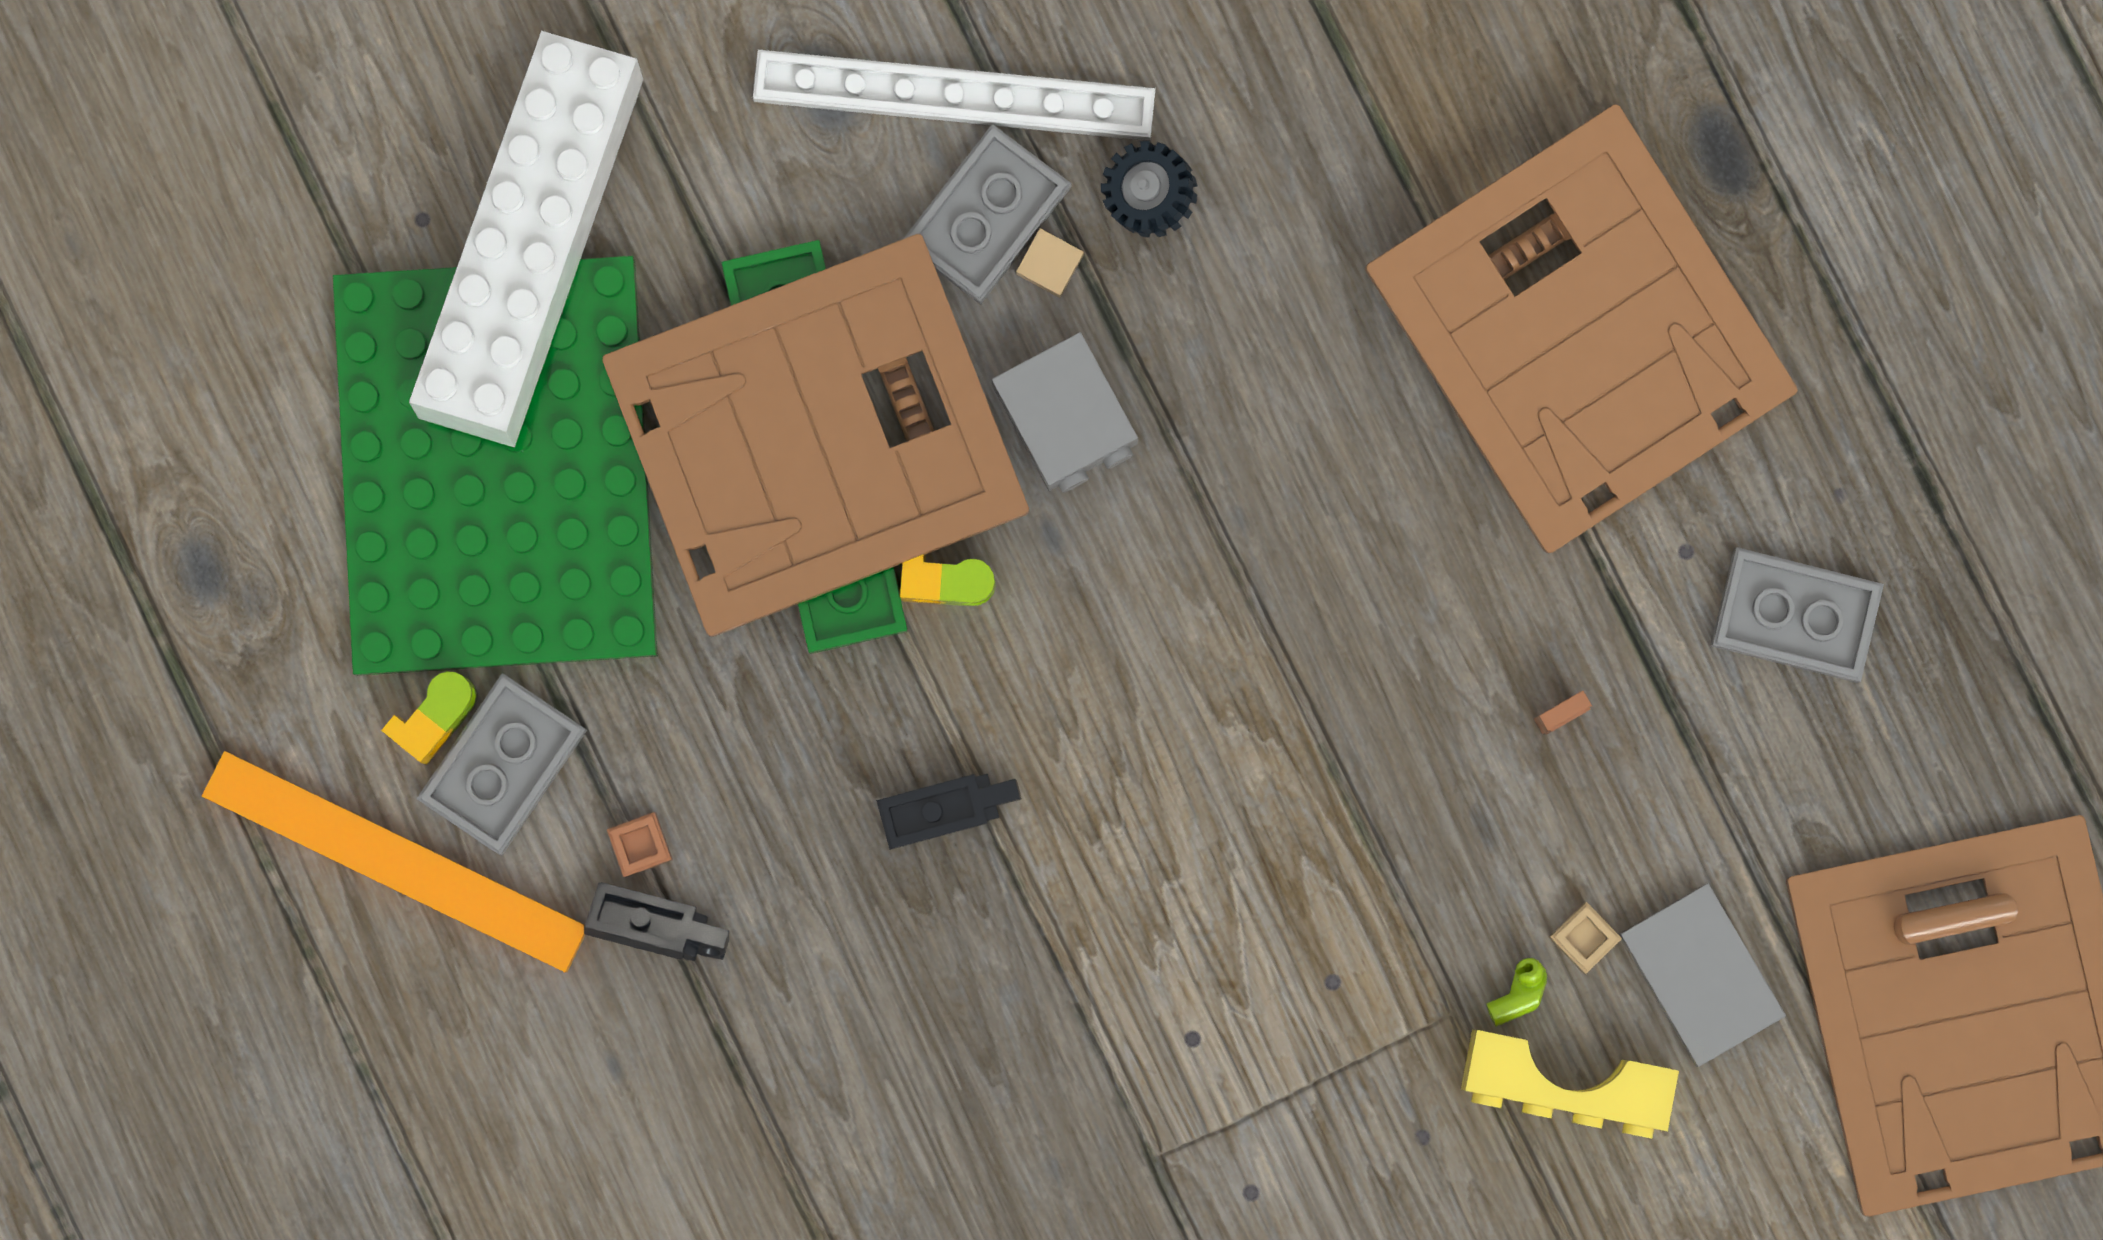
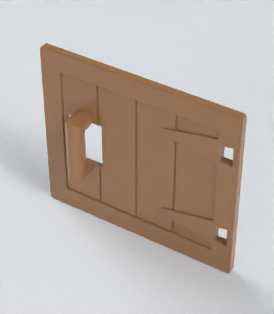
M1618 105L1610 106L1365 266L1366 273L1546 553H1553L1783 403L1798 391L1792 378L1623 110ZM1542 200H1547L1554 213L1491 254H1487L1480 243L1482 239ZM1569 239L1573 241L1580 252L1579 255L1516 296L1513 295L1504 280ZM1734 399L1738 407L1743 410V413L1718 429L1711 413ZM1605 484L1614 497L1588 513V509L1581 498L1600 485Z
M921 234L907 237L603 356V364L703 626L710 637H715L895 567L908 560L1026 516L1029 513L1027 501ZM921 351L924 353L951 425L938 430L933 428L906 358ZM878 369L906 439L905 443L892 448L889 447L862 374ZM651 401L660 427L644 434L634 406ZM706 546L716 572L704 576L700 580L689 550H696Z
M2082 815L1799 874L1786 879L1860 1211L1864 1216L1870 1217L2103 1167V893L2086 820ZM1983 879L1987 897L1916 912L1908 911L1905 895ZM1994 927L1997 939L1995 944L1919 959L1916 943ZM2097 1137L2098 1146L2102 1153L2071 1159L2072 1152L2069 1142ZM1943 1170L1944 1179L1948 1186L1917 1192L1918 1187L1915 1175Z

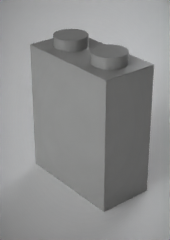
M1081 332L991 379L993 389L1048 491L1058 486L1062 493L1070 491L1089 479L1086 473L1088 470L1102 463L1105 464L1107 469H1110L1134 455L1130 448L1137 445L1138 437Z

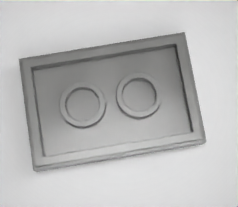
M992 124L903 239L915 234H921L936 271L979 304H982L1070 190L1072 183Z
M1736 547L1733 550L1711 646L1859 683L1862 679L1884 584Z
M502 673L429 779L417 800L502 856L585 735L587 729Z
M1709 883L1704 884L1619 934L1696 1067H1700L1786 1017Z

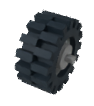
M1140 141L1141 147L1136 148L1131 143L1124 147L1127 152L1121 157L1116 152L1111 158L1115 162L1112 169L1105 167L1103 176L1107 178V183H1101V193L1106 196L1103 203L1106 209L1111 212V216L1133 234L1137 232L1140 236L1150 238V233H1154L1158 237L1167 235L1166 229L1172 228L1176 231L1181 227L1178 221L1183 216L1189 219L1193 213L1189 209L1190 203L1196 204L1198 195L1193 191V187H1198L1196 178L1191 174L1192 169L1189 164L1165 144L1157 142L1156 145H1153L1150 141Z

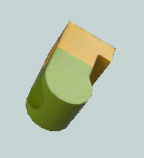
M925 554L902 564L900 598L905 602L978 606L989 601L995 591L994 573L990 566L978 559H967L958 565L926 563Z
M447 671L440 673L431 680L427 689V698L407 722L401 717L394 715L381 731L420 763L427 765L472 711L477 698L475 686L468 678L456 672Z

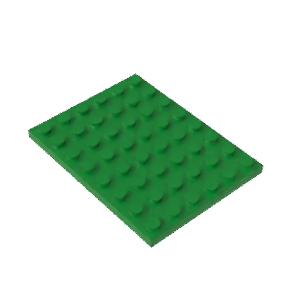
M633 256L580 259L515 447L419 419L409 403L457 267L333 275L353 675L363 676L658 657L648 479L603 364V356L640 341L635 258ZM643 404L635 405V411L645 434Z

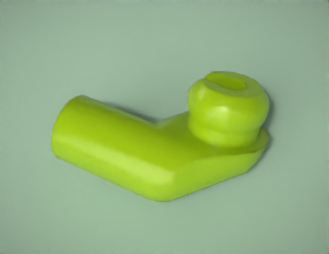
M1534 958L1521 960L1516 965L1510 993L1486 1003L1487 1010L1495 1027L1535 1011L1539 1007L1547 983V973L1538 960Z

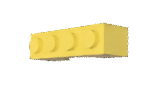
M1472 1029L1461 1090L1473 1092L1471 1100L1473 1103L1502 1108L1503 1098L1523 1102L1522 1113L1552 1118L1553 1109L1573 1112L1572 1123L1602 1128L1603 1120L1608 1119L1623 1122L1622 1133L1652 1139L1654 1129L1668 1131L1679 1071L1621 1060L1614 1072L1600 1084L1584 1090H1566L1554 1085L1540 1073L1531 1057L1528 1040Z

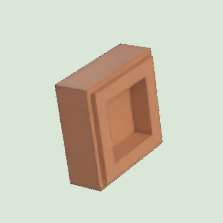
M1581 691L1534 718V721L1542 734L1545 733L1547 735L1591 710L1590 707L1592 705L1584 691Z
M656 812L607 829L623 877L625 878L673 860Z

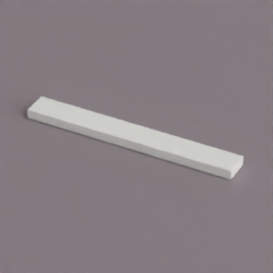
M758 50L753 101L758 103L983 125L993 124L1003 127L1150 141L1155 88L768 50Z

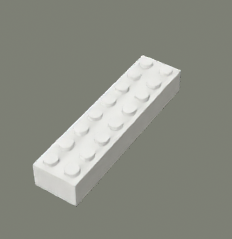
M541 31L409 401L419 419L515 447L643 82L642 73L636 58Z

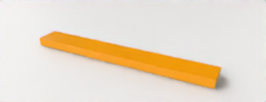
M227 751L223 752L202 794V797L565 973L568 972L585 937V924Z

